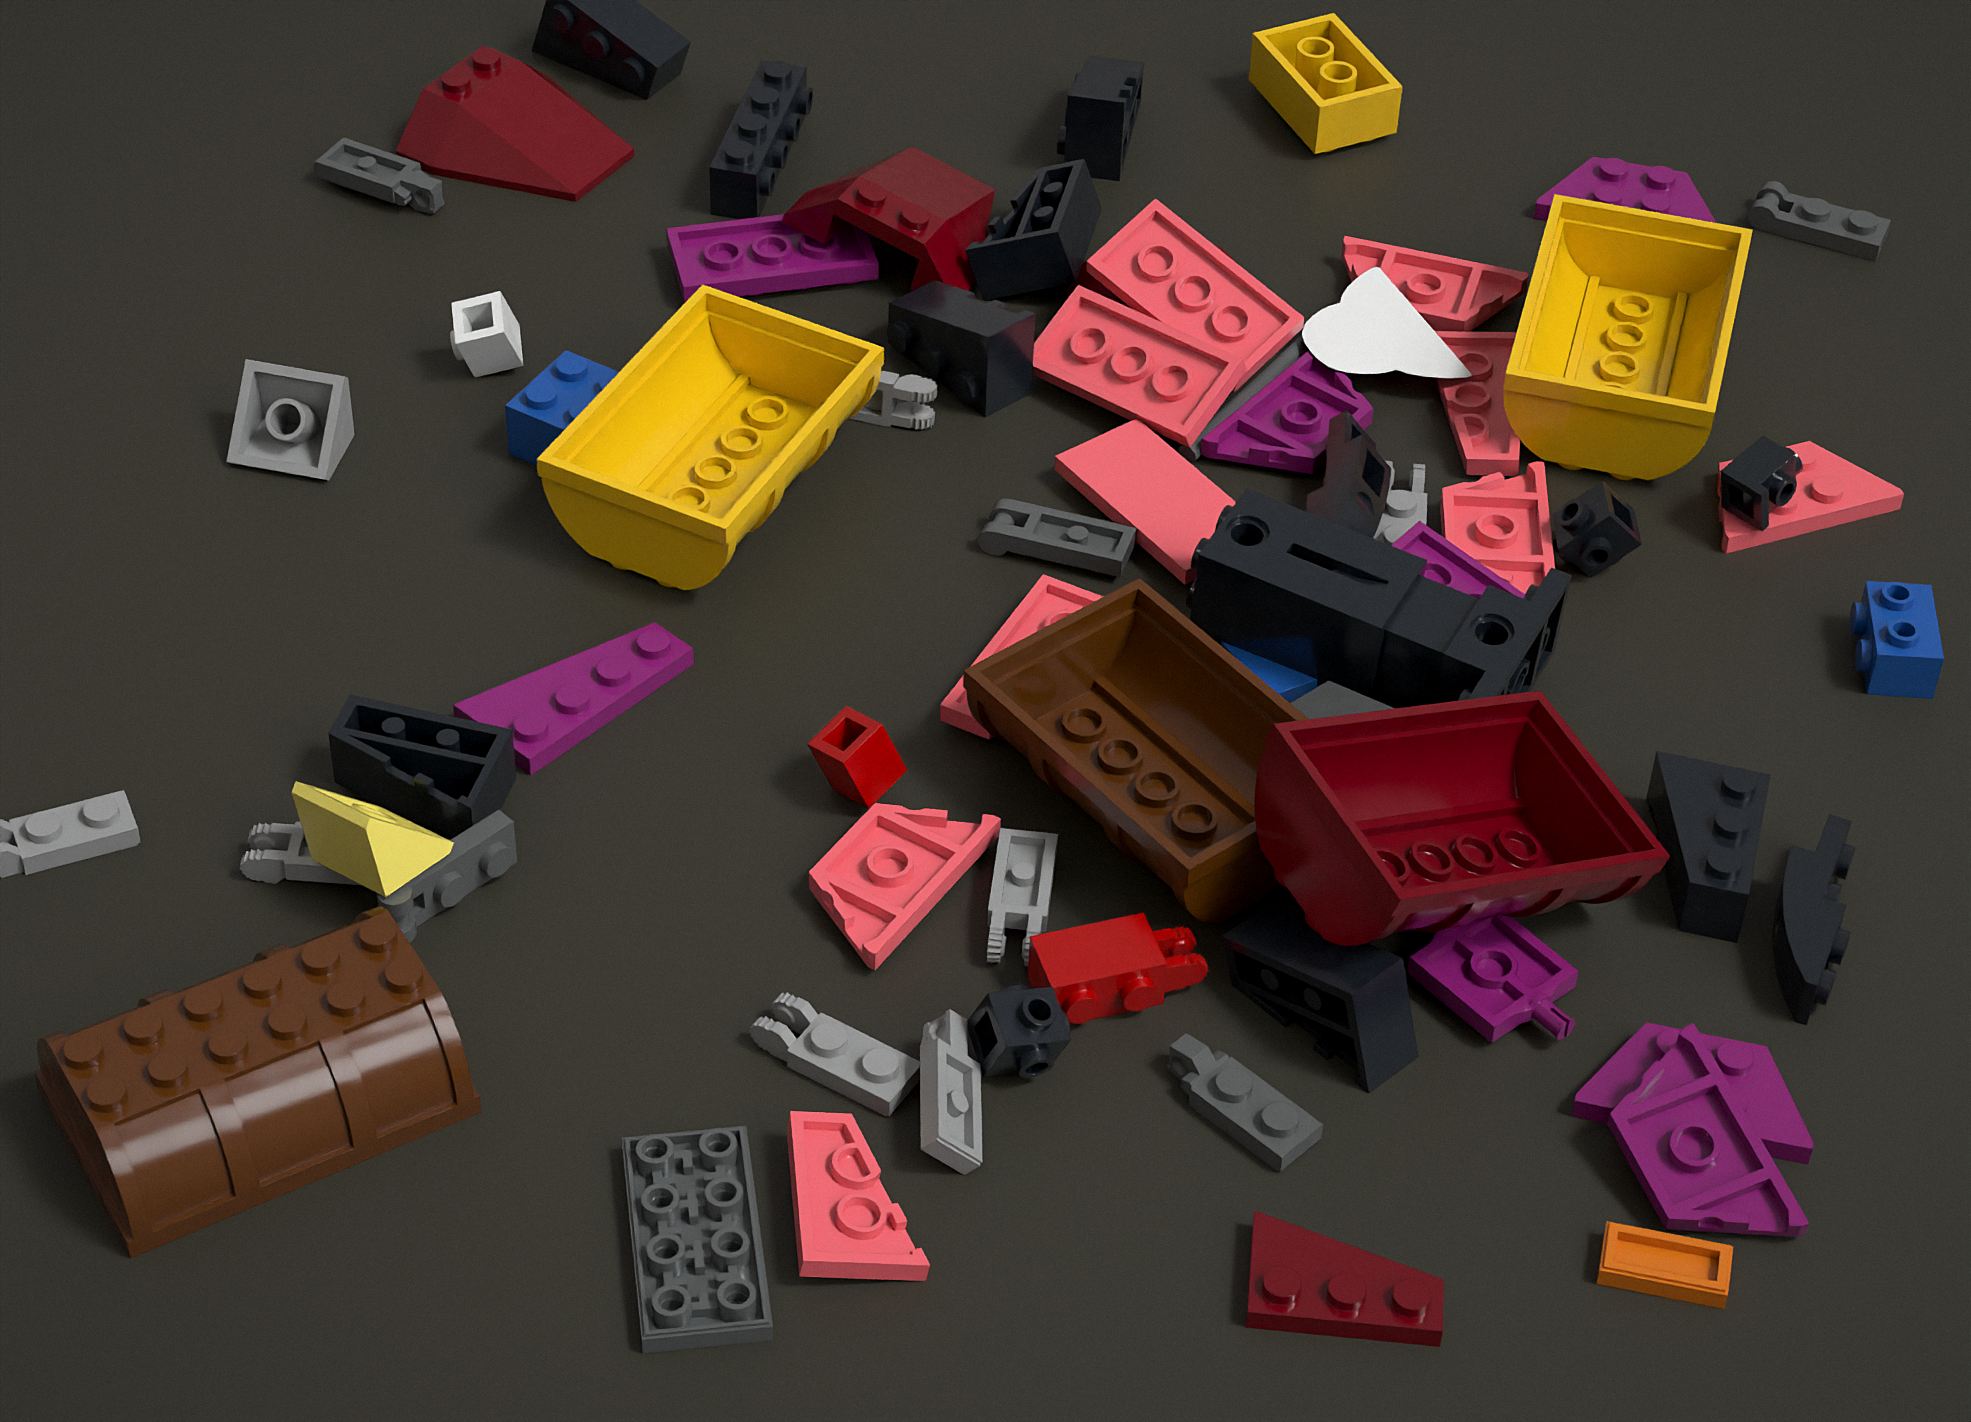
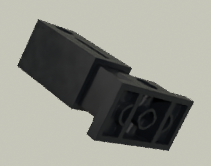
M1246 488L1234 506L1226 505L1218 518L1215 532L1210 539L1202 538L1197 544L1191 560V568L1196 570V577L1188 592L1186 607L1191 609L1190 620L1220 645L1224 642L1316 678L1318 686L1331 681L1369 698H1373L1376 692L1409 706H1420L1530 692L1554 654L1572 575L1551 567L1540 586L1531 584L1524 598L1488 585L1480 599L1424 577L1427 564L1426 559Z

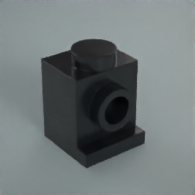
M1761 436L1720 471L1721 507L1763 531L1769 526V513L1776 507L1787 504L1794 495L1797 487L1796 475L1803 469L1801 459L1792 449L1782 447L1767 437Z

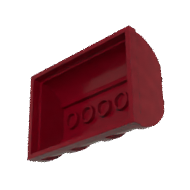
M1542 691L1275 723L1264 740L1267 745L1259 763L1254 796L1256 831L1261 851L1273 866L1276 880L1290 890L1304 910L1307 924L1313 930L1319 932L1323 939L1334 944L1344 946L1367 944L1379 941L1392 933L1406 930L1418 932L1449 930L1462 927L1478 918L1495 915L1508 917L1537 915L1553 911L1566 903L1572 902L1602 904L1622 900L1641 890L1655 873H1659L1670 858L1668 852Z

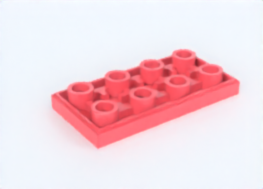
M1138 418L1055 456L1054 470L1114 523L1137 528L1136 542L1184 585L1195 580L1196 570L1191 568V560L1195 548L1202 538L1210 539L1213 535L1218 518L1226 505H1235L1236 502Z

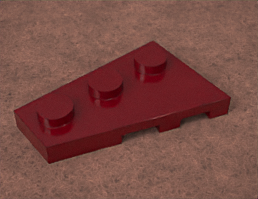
M1254 1210L1246 1328L1440 1347L1443 1334L1444 1279Z

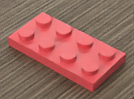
M1156 198L1087 260V272L1133 310L1243 358L1247 371L1233 388L1234 392L1304 326V317Z
M1080 285L1075 288L1034 343V376L1132 421L1138 418L1152 431L1189 448L1247 371L1243 358Z

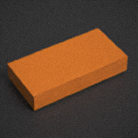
M1606 1221L1596 1284L1725 1309L1729 1291L1733 1246Z

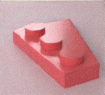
M790 1111L786 1130L799 1277L926 1281L930 1263L922 1248L915 1249L905 1230L907 1219L899 1204L891 1203L879 1179L881 1169L853 1115L847 1113Z

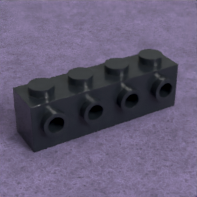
M761 60L709 167L711 215L735 219L760 217L768 197H771L774 192L775 183L781 169H784L792 145L798 140L804 119L811 112L813 88L807 87V67L790 65L784 61L770 62Z

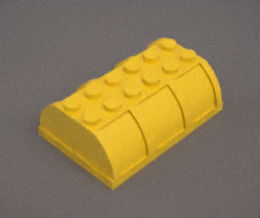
M1554 194L1503 386L1506 416L1522 443L1539 458L1558 463L1567 470L1587 468L1608 472L1619 480H1631L1634 478L1652 480L1673 473L1689 463L1701 451L1712 429L1753 230Z
M702 284L537 458L538 476L542 478L548 502L568 534L590 555L610 562L617 569L632 570L656 579L660 585L665 587H677L682 590L702 587L713 581L727 566L734 554L735 547L745 535L761 526L779 505L784 490L797 475L810 468L823 455L832 443L836 430L842 423L856 415L872 398L879 385L881 367L884 365V347Z

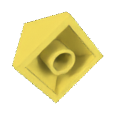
M297 781L291 792L312 860L384 897H387L450 854L454 842L377 805Z

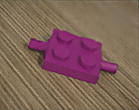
M1503 915L1475 919L1462 927L1429 932L1434 936L1432 942L1409 957L1407 973L1491 1043L1521 1023L1529 1022L1530 1020H1536L1551 1032L1557 1040H1563L1564 1036L1567 1037L1575 1027V1020L1561 1011L1553 1002L1576 987L1579 971L1512 917Z

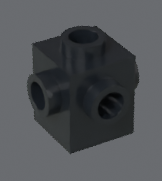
M1601 481L1576 499L1569 500L1552 514L1556 535L1553 539V546L1557 554L1566 564H1575L1590 578L1608 566L1616 564L1625 555L1642 545L1635 510L1604 481Z
M1013 985L999 992L987 993L967 1020V1029L978 1062L981 1064L983 1077L1019 1073L1024 1078L1041 1075L1054 1066L1055 1060L1071 1041L1069 1020L1066 1013L1060 1009L1053 987L1028 989L1025 985Z

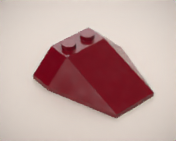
M485 45L422 89L396 148V155L420 163L422 170L433 175L573 202L578 201L635 156L634 148L551 77L520 60Z
M912 146L805 192L784 214L782 223L825 244L847 221L919 259L910 287L911 291L936 280L971 292L975 286L976 278L965 249L972 242H979L981 244L985 240L996 189Z

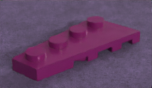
M654 622L453 704L454 717L513 729L515 765L529 775H533L694 664L693 648Z

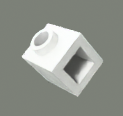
M501 291L452 303L454 330L450 332L453 352L457 360H465L475 378L523 366L520 325Z

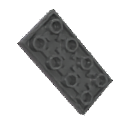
M737 1126L621 1137L642 1353L772 1341L773 1324L747 1127Z

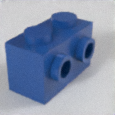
M1866 581L1861 602H1853L1849 626L1850 633L1858 635L1859 638L1855 651V668L1858 672H1864L1867 694L1933 699L1944 655L1932 586L1902 582Z

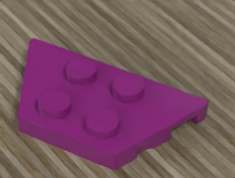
M1590 158L1539 197L1534 213V219L1547 221L1554 194L1716 223L1687 172L1675 171L1665 166L1651 167L1627 163L1618 158Z
M1309 350L1202 438L1201 455L1207 458L1314 474L1327 461L1326 444L1328 443L1330 418L1347 410L1365 430L1372 424L1373 407L1361 393L1353 389L1352 381L1344 372H1334L1332 368L1320 362Z
M1646 1022L1576 1093L1572 1117L1607 1124L1612 1110L1627 1093L1633 1092L1637 1088L1645 1072L1656 1060L1660 1061L1676 1043L1678 1035L1683 1029ZM1700 1033L1771 1157L1809 1165L1814 1142L1768 1047Z
M1694 1023L1685 1026L1679 1033L1676 1043L1660 1061L1656 1060L1645 1072L1637 1088L1633 1092L1627 1093L1612 1110L1607 1123L1664 1228L1668 1230L1799 1237L1806 1234L1809 1226L1808 1219Z

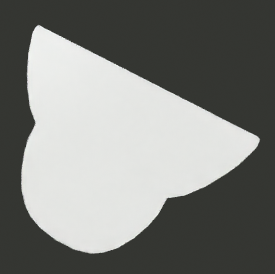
M1379 267L1371 268L1357 277L1342 294L1340 303L1330 305L1314 314L1305 323L1302 330L1304 343L1310 352L1320 362L1338 371L1355 374H1379L1398 370L1417 376L1450 379L1472 376L1469 370Z

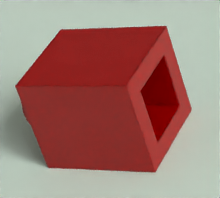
M845 706L807 743L831 788L868 809L907 771L883 724L848 706Z

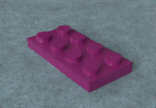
M784 214L666 228L667 247L684 303L702 284L735 296H758L763 293L793 289L806 290L811 287L842 283L855 284L860 281L878 279L879 263L868 232L847 221L825 244L782 223Z

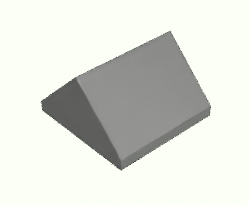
M246 359L227 462L329 481L355 435L348 377Z

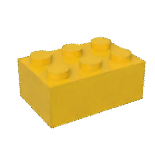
M1335 13L1253 33L1249 81L1314 154L1330 152L1337 148L1364 141H1372L1379 137L1397 133L1402 85Z

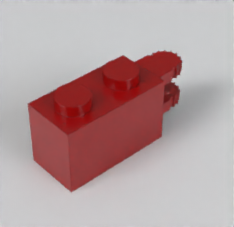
M1144 913L1030 936L1028 979L1032 988L1053 987L1060 1009L1066 1013L1069 1024H1081L1092 1019L1129 1011H1141L1148 1007L1164 1004L1165 992L1183 989L1188 985L1192 987V985L1198 984L1207 976L1209 969L1205 958L1201 954L1197 955L1196 952L1191 954V951L1195 950L1194 946L1197 944L1192 931L1188 927L1176 926L1174 929L1166 928L1152 931Z

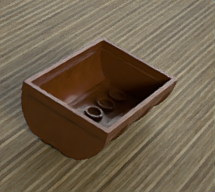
M1138 578L964 670L963 687L967 690L968 706L974 719L992 736L1007 741L1029 760L1035 774L1053 791L1063 797L1072 799L1104 828L1110 842L1130 860L1146 865L1172 888L1179 904L1196 919L1207 923H1221L1232 916L1240 914L1245 908L1274 891L1284 888L1276 880L1274 868L1261 851L1254 810L1256 777L1263 751L1267 745L1264 740L1273 724L1307 720L1309 718L1143 580Z
M380 906L358 914L355 922L292 947L280 944L257 953L254 956L253 962L174 993L167 989L140 999L136 1008L67 1035L57 1031L41 1037L37 1041L40 1069L35 1070L34 1073L38 1089L130 1258L482 1112L480 1095L472 1084L465 1052L444 996L389 911Z

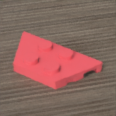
M1344 236L1341 256L1351 282L1369 269L1379 267L1434 331L1471 332L1525 294L1529 273L1349 236Z
M1806 441L1786 446L1799 456L1803 469L1796 475L1797 487L1790 501L1784 506L1776 507L1769 513V526L1760 531L1721 507L1720 471L1733 460L1719 463L1716 476L1717 495L1720 497L1718 507L1719 522H1722L1723 525L1721 549L1725 554L1896 511L1901 508L1904 493L1900 488L1813 442Z
M1536 461L1529 463L1526 474L1504 480L1505 477L1501 472L1483 476L1476 482H1462L1442 488L1440 500L1442 537L1524 594H1526L1531 584L1539 587L1551 567L1555 569L1544 462Z
M875 803L809 871V889L867 967L876 970L999 837L1001 818L983 814L981 824L947 821L948 810L929 808L910 810L899 805Z

